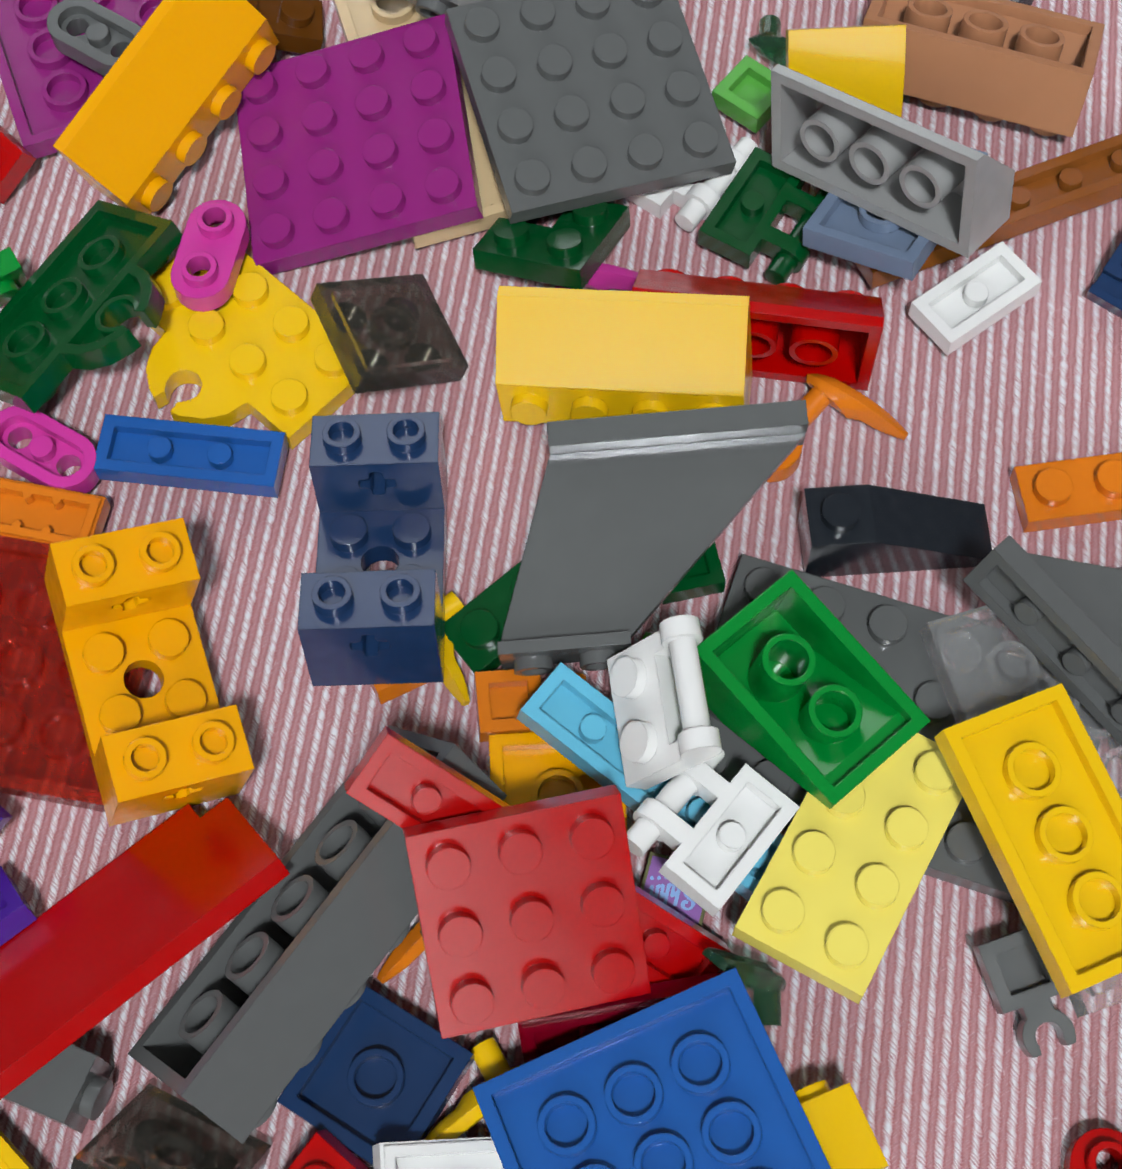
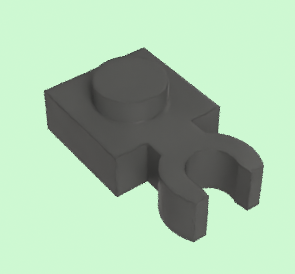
M1027 928L972 947L997 1014H1006L1018 1010L1021 1019L1017 1025L1016 1039L1020 1049L1027 1057L1035 1058L1042 1055L1040 1046L1036 1041V1031L1041 1024L1046 1022L1054 1027L1061 1045L1068 1046L1076 1043V1031L1072 1021L1064 1013L1054 1009L1050 997L1059 995Z

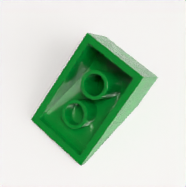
M792 569L697 646L708 708L727 728L829 809L835 806L931 721Z

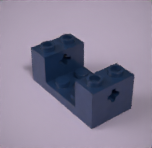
M414 412L312 416L309 469L320 512L316 573H301L297 628L312 685L341 686L444 682L448 472L440 413ZM378 561H391L398 566L396 570L366 571L371 564Z

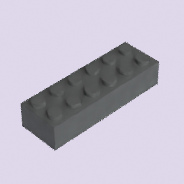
M391 725L388 726L391 730L501 800L506 798L507 795L456 744ZM350 775L281 860L290 874L238 914L128 1053L133 1059L242 1144L255 1128L261 1126L271 1116L276 1107L277 1098L299 1069L309 1064L315 1058L321 1048L324 1036L343 1011L359 1000L366 988L368 978L387 953L402 943L409 932L410 923L418 914L403 829L346 794L344 784Z

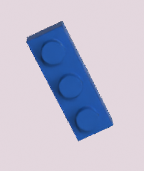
M105 414L96 450L94 470L100 480L278 498L289 442L285 432Z

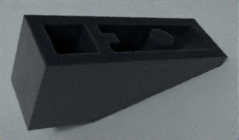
M869 484L805 488L803 492L797 524L803 572L818 577L976 567L992 551L985 504Z

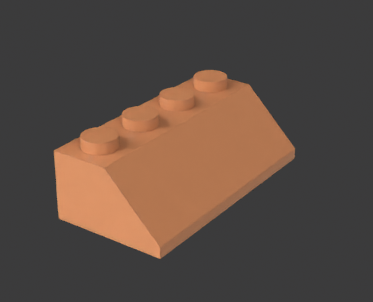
M872 0L862 25H906L904 95L916 97L922 103L932 107L951 106L970 111L978 118L986 121L997 122L1005 120L1028 126L1033 132L1040 135L1055 136L1059 134L1071 138L1073 137L1093 78L1105 24L1010 0Z

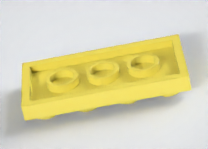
M919 733L915 734L831 809L807 792L737 921L732 936L859 1004L963 797L937 743Z

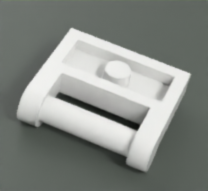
M686 614L669 617L660 622L659 631L607 659L626 787L647 790L716 757L723 751L719 729L711 726L697 648V645L703 640L700 619L697 616Z

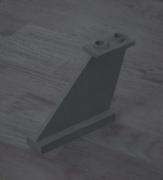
M806 400L547 422L550 455L500 642H497L498 657L502 668H514V674L518 676L549 674L554 671L553 664H560V662H579L580 669L586 671L608 670L607 659L631 646V638L792 451L798 445H803L808 428Z
M1009 535L963 581L1122 746V569L1030 554Z

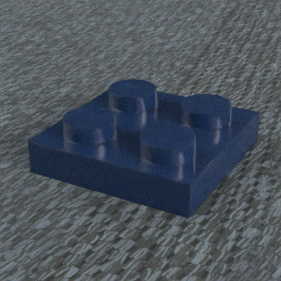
M366 986L359 1000L343 1011L324 1036L321 1048L315 1058L309 1064L299 1069L283 1090L277 1102L317 1130L327 1129L352 1153L373 1166V1145L383 1142L419 1141L426 1138L472 1065L474 1054L449 1038L442 1039L440 1032Z

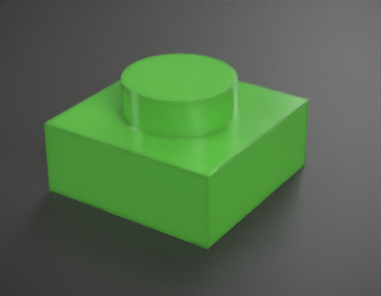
M746 55L712 90V96L717 109L752 132L757 133L771 118V70Z

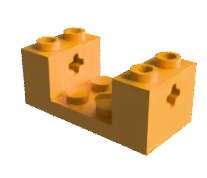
M184 518L96 534L49 545L44 581L109 827L181 809L186 804L193 806L239 794L254 770L237 705L220 708L191 603L201 578ZM135 668L150 669L159 677L161 690L149 698L136 697L126 689L124 676Z

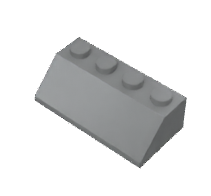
M777 64L771 69L773 167L966 258H969L1010 218L1014 169L981 152L783 65Z

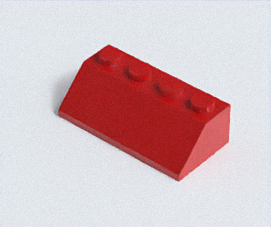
M661 269L658 271L639 270L632 291L750 296L752 377L806 383L807 374H821L835 378L853 389L868 391L884 326V311L881 297L865 296L853 290L831 292L806 289L793 283L772 285L747 282L734 276L714 278L688 275L675 269Z

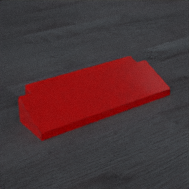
M228 797L202 817H199L192 807L186 804L37 917L36 921L0 946V1100L290 874L277 855Z

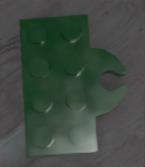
M98 200L0 311L1 401L35 414L44 403L55 395L58 386L73 368L94 370L110 366L129 356L142 346L131 331L121 324L132 317H140L147 327L157 328L162 318L165 301L161 289L152 278V275L167 263L169 255L180 244L183 234L172 220Z

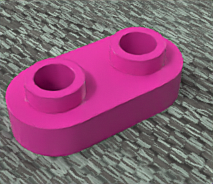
M226 200L207 201L196 207L187 220L171 269V282L178 300L188 309L200 312L211 311L224 305L233 294L250 238L245 215L236 204ZM223 223L217 227H210L215 224ZM199 270L208 271L205 275L193 276Z
M16 406L0 411L1 465L34 484L88 493L96 486L99 481L94 470L96 450L90 440L40 411L34 414ZM32 439L28 446L21 449L15 448L21 440ZM81 466L74 474L63 476L69 467Z

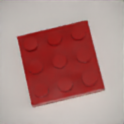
M615 784L402 828L438 1026L442 1039L651 993L621 793Z

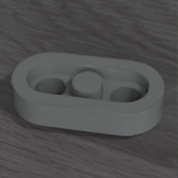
M63 0L52 8L47 17V28L57 50L103 76H106L142 28L92 0Z

